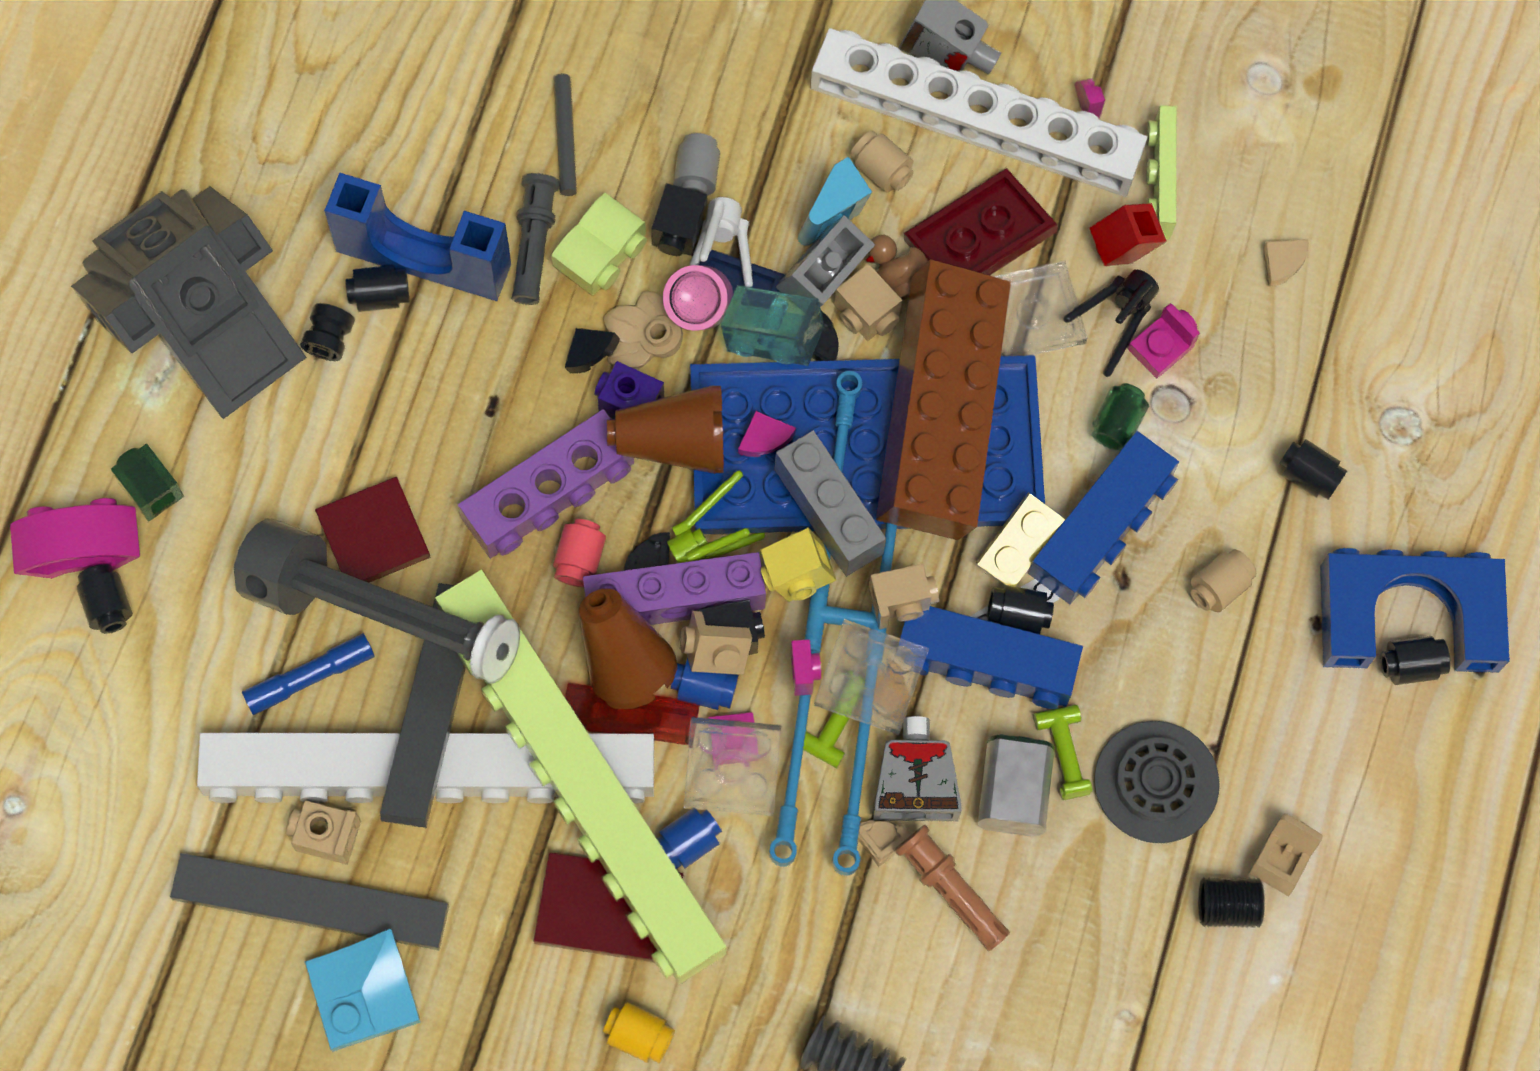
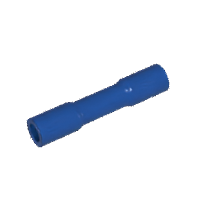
M362 633L329 649L322 656L284 674L268 678L241 692L253 715H256L287 700L292 694L333 674L343 673L374 658L375 655L367 638Z

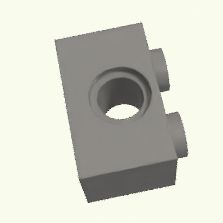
M844 215L824 230L775 287L807 316L829 299L875 244Z

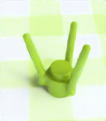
M736 471L720 485L687 519L672 527L676 537L670 539L667 543L678 563L712 559L765 538V533L749 535V529L743 528L708 543L700 528L693 532L690 529L743 477L741 471Z

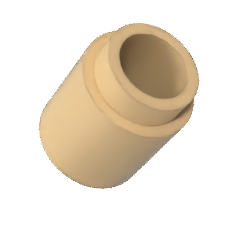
M873 130L867 132L858 140L851 151L850 156L856 160L855 166L885 192H889L892 189L901 190L914 174V171L911 170L913 159L884 134L877 135Z
M1233 549L1229 553L1223 552L1191 579V596L1202 609L1221 612L1251 587L1252 579L1257 574L1251 560L1241 551Z

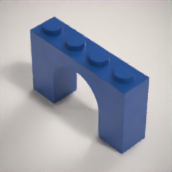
M339 173L324 210L336 252L381 266L395 265V269L406 268L407 274L498 301L511 267L505 223L463 211L454 237L433 234L416 228L394 215L385 204L381 185Z
M1341 548L1334 550L1333 553H1328L1321 564L1323 667L1364 669L1369 667L1376 658L1375 605L1377 598L1386 590L1398 586H1415L1425 589L1434 594L1445 605L1453 624L1455 671L1499 673L1510 661L1505 559H1493L1490 554L1483 552L1469 553L1462 558L1447 557V553L1442 551H1428L1421 553L1420 556H1403V552L1400 550H1382L1377 552L1376 555L1359 554L1357 549Z

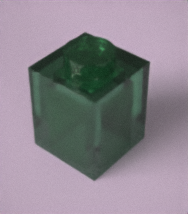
M148 444L139 449L133 448L126 451L118 458L117 465L111 468L119 485L148 522L184 497L178 483Z

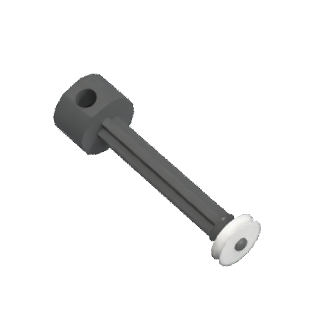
M265 519L252 528L239 548L234 564L235 588L245 599L286 615H296L305 610L315 598H318L462 654L466 660H471L472 675L476 679H484L488 684H494L501 680L510 669L519 647L520 630L518 623L514 619L506 620L503 615H495L485 625L483 622L473 623L327 567L326 543L316 534L276 519Z

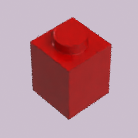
M1152 203L1123 205L1089 228L1097 253L1101 257L1104 266L1132 264L1167 242Z

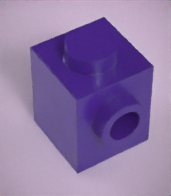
M617 361L611 373L604 372L595 388L594 395L598 397L599 411L604 409L610 418L615 419V410L664 398V382Z

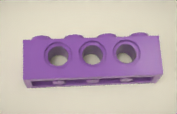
M604 409L457 504L462 521L490 559L498 553L502 556L511 553L521 545L524 536L535 529L543 531L549 528L558 520L560 512L571 505L579 507L585 504L595 495V489L607 481L611 484L616 483L631 471L634 458L617 455L616 446L607 445V419H610ZM582 457H590L597 462L589 470H580L574 466V463ZM549 480L561 485L559 490L553 494H544L538 490L540 484ZM511 504H517L524 508V512L517 518H507L501 514L503 509Z
M759 552L583 576L585 597L595 590L603 588L614 589L650 625L690 620L692 611L744 600H750L752 611L765 609L766 601Z

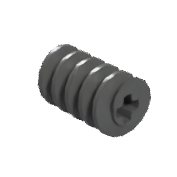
M825 1015L810 1038L801 1059V1069L807 1070L815 1062H818L817 1071H901L906 1061V1058L901 1057L892 1066L889 1065L890 1050L888 1048L882 1050L877 1056H873L874 1041L868 1039L858 1048L856 1046L857 1031L852 1030L843 1039L840 1038L841 1022L836 1021L827 1030L824 1029Z

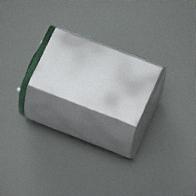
M1003 734L988 738L978 826L988 831L1032 837L1045 833L1055 749L1052 743L1028 737L1007 736Z

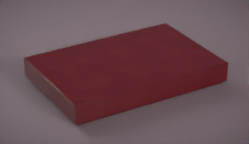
M1005 168L904 233V240L910 248L915 247L921 250L928 261L931 259L991 275L1057 233V223L1008 168Z
M549 852L534 944L655 963L651 954L655 953L657 949L648 936L640 939L627 919V915L632 913V910L625 899L622 897L616 901L609 892L602 879L608 873L600 860L591 862L588 858ZM678 872L683 879L684 873Z

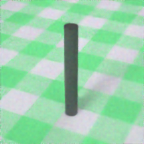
M558 74L554 77L560 194L563 196H573L577 194L571 77L567 74Z

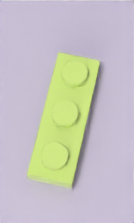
M1160 105L1155 121H1148L1147 146H1154V159H1148L1146 173L1147 185H1154V197L1148 198L1147 203H1152L1166 240H1170L1176 225L1177 106Z

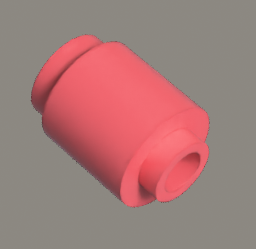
M575 519L574 524L564 525L553 567L556 569L554 575L556 580L571 586L584 587L583 576L596 575L606 541V535L599 531L600 526L585 519Z

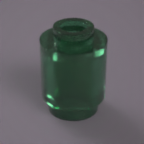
M1128 383L1110 387L1092 423L1094 427L1092 437L1107 448L1117 451L1122 450L1138 430L1149 408V403L1144 398L1145 393L1138 387Z

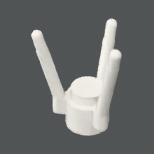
M726 197L715 198L708 205L706 220L703 221L702 232L690 261V266L699 265L700 261L705 262L708 259L713 241L728 242L732 240L733 236L737 235L744 284L747 288H751L753 280L747 238L749 221L741 218L742 207L737 201Z

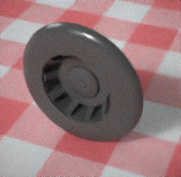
M1147 721L1131 725L1117 733L1106 744L1097 761L1095 789L1102 810L1118 829L1141 841L1170 843L1192 835L1210 818L1219 796V774L1212 754L1197 736L1176 724L1162 721ZM1156 749L1165 750V752L1156 751ZM1144 751L1146 755L1140 757L1137 753ZM1126 764L1135 765L1132 772L1125 771ZM1185 770L1189 771L1190 777L1186 776ZM1131 781L1133 790L1128 792L1125 782ZM1185 787L1191 791L1189 798L1183 794ZM1138 797L1144 802V806H1139L1133 799ZM1177 801L1179 808L1173 811L1170 804ZM1151 806L1161 807L1162 812L1150 811Z

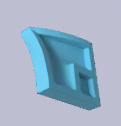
M391 929L332 953L305 961L332 1052L421 1023Z

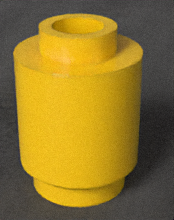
M626 1002L622 1009L617 1007L612 1009L603 1032L610 1035L607 1042L608 1045L646 1063L651 1059L660 1064L671 1043L675 1029L666 1026L667 1020Z

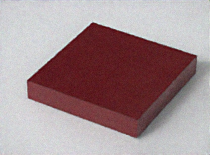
M397 477L315 509L339 569L344 574L370 583L431 558Z

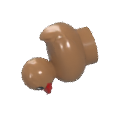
M887 235L875 236L871 239L875 246L869 251L865 261L868 263H878L880 267L877 269V273L902 300L909 298L912 276L928 262L927 258L921 250L915 247H911L907 255L895 258L897 253L895 241Z

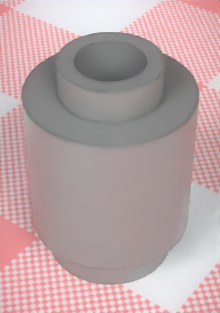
M693 133L684 138V142L678 148L674 176L675 186L707 194V196L714 193L720 150L717 148V141L713 137L702 133Z

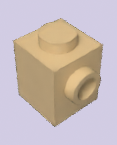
M868 263L836 289L834 305L841 312L840 318L844 325L852 333L856 334L859 332L869 341L878 333L881 336L886 335L899 323L902 299Z

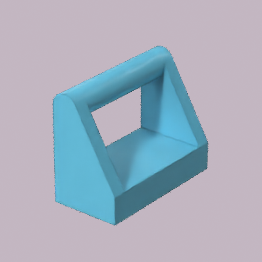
M849 156L835 164L798 234V241L802 245L808 246L814 243L828 226L845 215L849 220L858 216L872 194L871 189Z

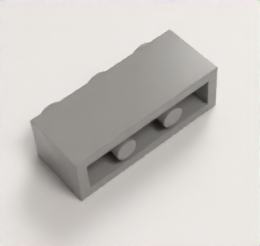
M814 430L776 452V473L846 577L883 555L886 537Z

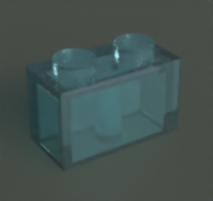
M739 285L736 287L721 323L727 352H732L742 357L754 356L775 360L782 364L793 363L809 366L824 328L819 299Z

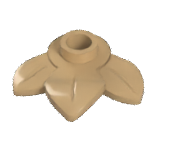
M643 291L638 299L637 307L630 305L618 306L604 316V324L607 330L615 332L620 338L615 351L608 358V362L612 366L618 361L631 368L638 369L645 366L653 357L666 358L674 355L681 346L683 339L682 328L669 318L664 308L663 296L655 292ZM666 330L663 338L654 339L659 332Z

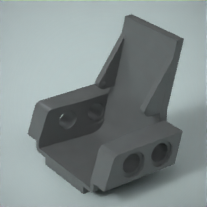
M210 186L194 198L185 189L178 191L171 197L163 191L155 195L92 241L97 250L83 261V266L88 274L71 285L98 323L130 353H134L158 335L223 419L307 358L245 272L273 251L248 214Z

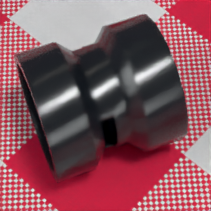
M323 303L315 304L310 315L313 325L310 330L304 333L300 346L305 352L327 361H340L345 350L344 335L351 332L355 319L349 312L339 307Z

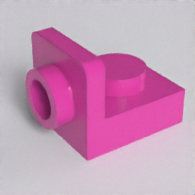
M1170 303L1163 309L1160 318L1129 343L1128 350L1158 379L1194 348L1200 332L1197 329L1195 320L1188 312L1182 309L1178 310Z

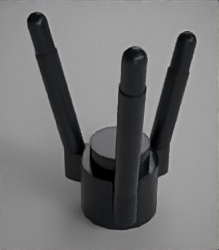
M1133 270L1126 279L1118 275L1109 286L1077 306L1063 318L1065 323H1070L1114 293L1117 294L1115 302L1121 309V312L1115 319L1116 323L1122 324L1130 314H1134L1104 370L1106 377L1112 375L1140 322L1151 309L1149 303L1159 293L1157 282L1145 271Z

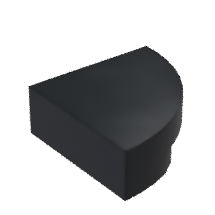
M819 309L796 342V349L816 361H836L839 348L837 333L831 319Z
M576 328L565 368L569 373L573 374L591 370L590 367L597 364L606 355L609 357L613 354L620 338L615 332Z
M670 532L654 534L639 544L628 556L624 571L669 565L670 548L667 541L670 540Z

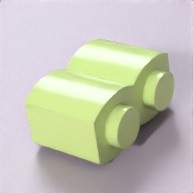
M604 193L593 203L580 222L562 239L551 255L553 266L592 296L601 288L607 290L619 276L620 269L618 266L628 256L631 259L635 258L647 242L645 222L607 193Z

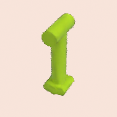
M851 671L847 672L843 679L844 684L848 686L819 737L807 731L805 734L803 750L836 769L841 763L845 752L837 749L834 745L864 692L865 679Z
M1072 705L1034 713L1037 731L1051 728L1065 781V784H1062V787L1059 788L1061 798L1068 800L1090 795V792H1093L1092 784L1089 779H1082L1068 725L1081 722L1079 706Z

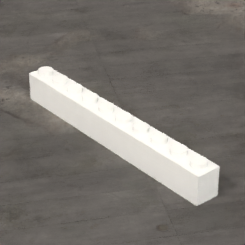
M200 733L197 787L204 796H209L210 801L217 803L236 802L237 796H255V801L262 803L281 802L282 796H300V801L304 802L306 800L313 803L327 802L328 796H346L345 800L348 802L369 803L373 801V796L385 795L400 733ZM449 734L434 795L436 796V801L441 803L463 802L464 797H482V801L486 803H506L509 801V797H527L528 802L543 804L551 803L554 801V797H558L550 783L543 787L534 775L529 763L535 759L526 745L518 749L509 734ZM589 734L634 804L644 802L645 797H654V734Z

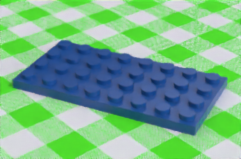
M1035 355L1001 356L977 527L1003 526L1028 492L1045 504ZM900 359L690 364L691 391L708 386L721 385L724 473L713 474L693 470L695 510L736 471L739 470L743 473V477L695 523V530L700 528L703 534H731L743 528L749 529L750 533L800 532L806 528L815 531L775 471L776 452L781 450V448L772 453L760 455V457L738 454V448L757 411L796 428L794 437L786 446L814 430L833 458L838 429L835 426L839 399L836 392V382L838 376L845 371H854L860 375L862 391L856 399L852 427L848 429L842 473L878 527L886 529V522L876 520ZM845 381L841 384L842 388L847 391L857 388L856 384L852 381ZM897 525V529H910Z

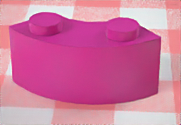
M112 498L96 499L91 501L90 505L59 509L35 507L27 511L26 517L10 523L14 574L52 579L63 574L83 571L100 564H109L113 570H116L140 557L136 508L134 506L117 505V501Z

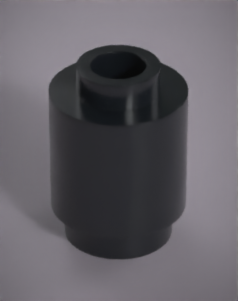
M395 265L353 269V278L346 279L348 304H357L358 312L399 308V303L410 302L406 268L395 269Z
M1305 439L1301 446L1293 442L1279 463L1286 467L1282 476L1316 498L1320 494L1328 500L1347 473L1346 469L1339 466L1340 460Z
M109 564L95 565L83 570L78 575L79 584L77 585V592L89 627L94 630H100L103 634L123 629L127 624L126 621L133 613L120 575L114 572Z
M1004 585L1003 589L993 587L988 604L987 621L1040 635L1042 628H1050L1054 603L1047 602V592Z
M1433 636L1390 641L1387 644L1386 651H1382L1380 656L1383 675L1386 678L1390 677L1394 685L1438 680L1440 675L1448 674L1450 671L1448 646L1444 639L1435 640Z

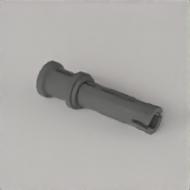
M530 173L522 177L521 185L525 188L523 207L517 212V219L522 229L511 299L516 303L525 305L539 303L547 231L555 223L556 216L552 213L554 193L559 190L560 186L558 179L541 173Z

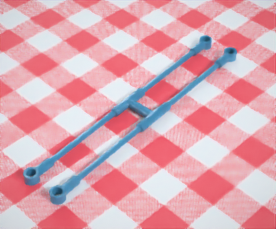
M854 371L841 373L836 382V392L839 399L835 426L838 429L833 460L841 472H843L848 429L852 427L856 399L862 391V379ZM845 381H852L856 384L857 388L847 391L842 388L841 384ZM886 523V543L881 559L880 573L891 571L897 525ZM826 548V551H827V554H828V557H829V560H830L831 554H830V552L828 551V549ZM830 584L817 589L816 593L810 597L804 640L810 639L811 653H820L824 623L868 629L865 660L868 662L847 814L843 816L839 848L835 851L832 860L833 868L838 874L849 876L858 870L860 864L857 845L861 818L858 816L878 664L883 660L887 628L879 630L873 604L871 612L827 606ZM811 695L799 696L784 805L780 807L776 839L771 843L769 850L771 861L780 867L791 865L797 854L794 836L798 809L795 807ZM779 845H786L791 849L792 853L788 858L781 859L776 856L775 848ZM842 854H849L854 858L855 864L849 868L842 867L838 862V857Z

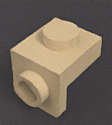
M692 611L689 627L684 626L681 631L680 649L682 653H687L691 672L744 675L752 636L749 628L706 625L702 611Z
M1283 814L1268 836L1249 874L1259 878L1264 883L1289 897L1296 887L1311 855L1320 844L1323 835L1292 816Z

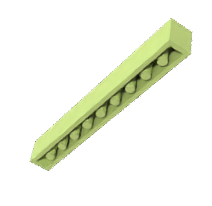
M482 569L435 597L439 610L473 623L483 622L485 625L495 615H503L506 620L513 619ZM519 628V647L510 669L501 680L494 684H488L485 681L486 686L481 688V691L494 712L502 708L510 720V723L505 725V728L517 748L520 749L526 745L535 759L529 763V766L540 784L544 787L550 783L559 798L555 799L553 803L565 823L569 824L574 821L582 832L583 836L577 840L591 862L597 859L600 860L608 873L602 879L613 898L617 901L623 897L632 910V913L627 915V919L640 939L648 936L657 951L651 955L665 978L673 974L680 985L725 956L726 945ZM458 653L464 666L472 675L471 660H466L462 654Z

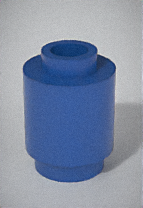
M687 658L685 665L677 663V671L671 684V689L678 691L677 700L718 710L719 706L730 709L739 674L691 672Z
M693 807L660 830L661 836L657 840L674 867L677 869L683 866L685 869L720 845L716 836L722 830L707 809L700 814Z

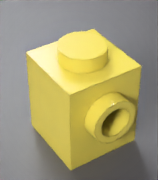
M809 528L760 549L765 562V566L761 567V574L765 584L771 592L776 590L788 602L807 599L813 596L817 589L836 581L824 543Z

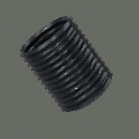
M1202 878L1198 894V910L1201 925L1203 927H1216L1218 925L1219 927L1241 926L1243 928L1246 926L1247 928L1250 926L1254 928L1257 926L1259 928L1263 923L1265 910L1262 881L1259 878H1253L1252 880L1250 878Z

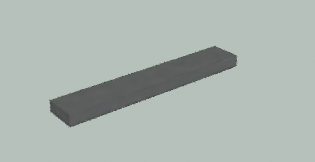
M439 583L435 597L455 585ZM435 599V600H434V604H433V608L438 609V606H437V603H436V599ZM426 640L423 643L380 811L382 822L427 828L466 669L457 652Z
M183 853L180 854L170 898L174 901L365 937H372L391 929L397 943L439 951L449 910V904Z

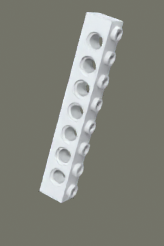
M831 28L828 29L812 69V90L1124 197L1128 195L1148 136L1139 134L1131 126H1116L1099 120L1096 115L1090 112H1075L1060 107L1057 102L1049 98H1034L1020 93L1013 86L1007 84L996 85L981 80L972 72L965 70L954 71L941 66L934 59L928 57L916 58L902 53L893 45L886 43L878 45L869 42L849 30L837 31ZM860 64L867 66L870 70L857 72L851 67ZM895 78H903L907 80L909 84L905 86H898L893 84L891 80ZM940 91L949 97L940 100L932 97L930 94ZM982 105L988 109V112L977 113L970 107ZM1019 118L1026 121L1028 125L1018 127L1009 120ZM1061 132L1068 139L1059 141L1052 138L1050 133ZM1098 145L1105 148L1108 153L1096 154L1089 147Z

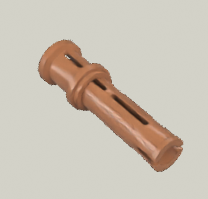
M923 825L895 849V853L898 856L904 855L921 875L920 882L929 888L933 886L966 926L978 937L986 950H992L1010 934V931L996 918L989 907L954 868L956 865L954 862L955 858L951 854L945 855L928 835L930 829Z

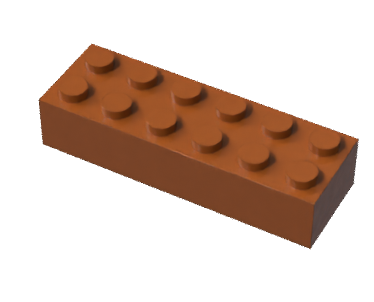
M931 259L912 276L876 520L954 540L961 539L977 528L1011 281Z

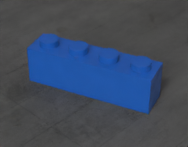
M1136 431L1034 558L1028 574L1069 605L1079 594L1086 598L1101 578L1096 574L1098 569L1105 561L1112 565L1125 549L1127 544L1122 539L1129 530L1132 529L1138 533L1153 513L1148 507L1156 496L1164 500L1174 488L1178 479L1173 475L1179 461L1139 431Z
M932 606L929 607V610L923 611V616L904 622L895 663L902 664V668L907 672L916 675H928V672L946 676V681L958 686L968 687L972 683L989 687V692L1000 697L1013 698L1015 694L1032 698L1033 704L1047 709H1057L1058 705L1066 707L1070 700L1083 649L1082 645Z

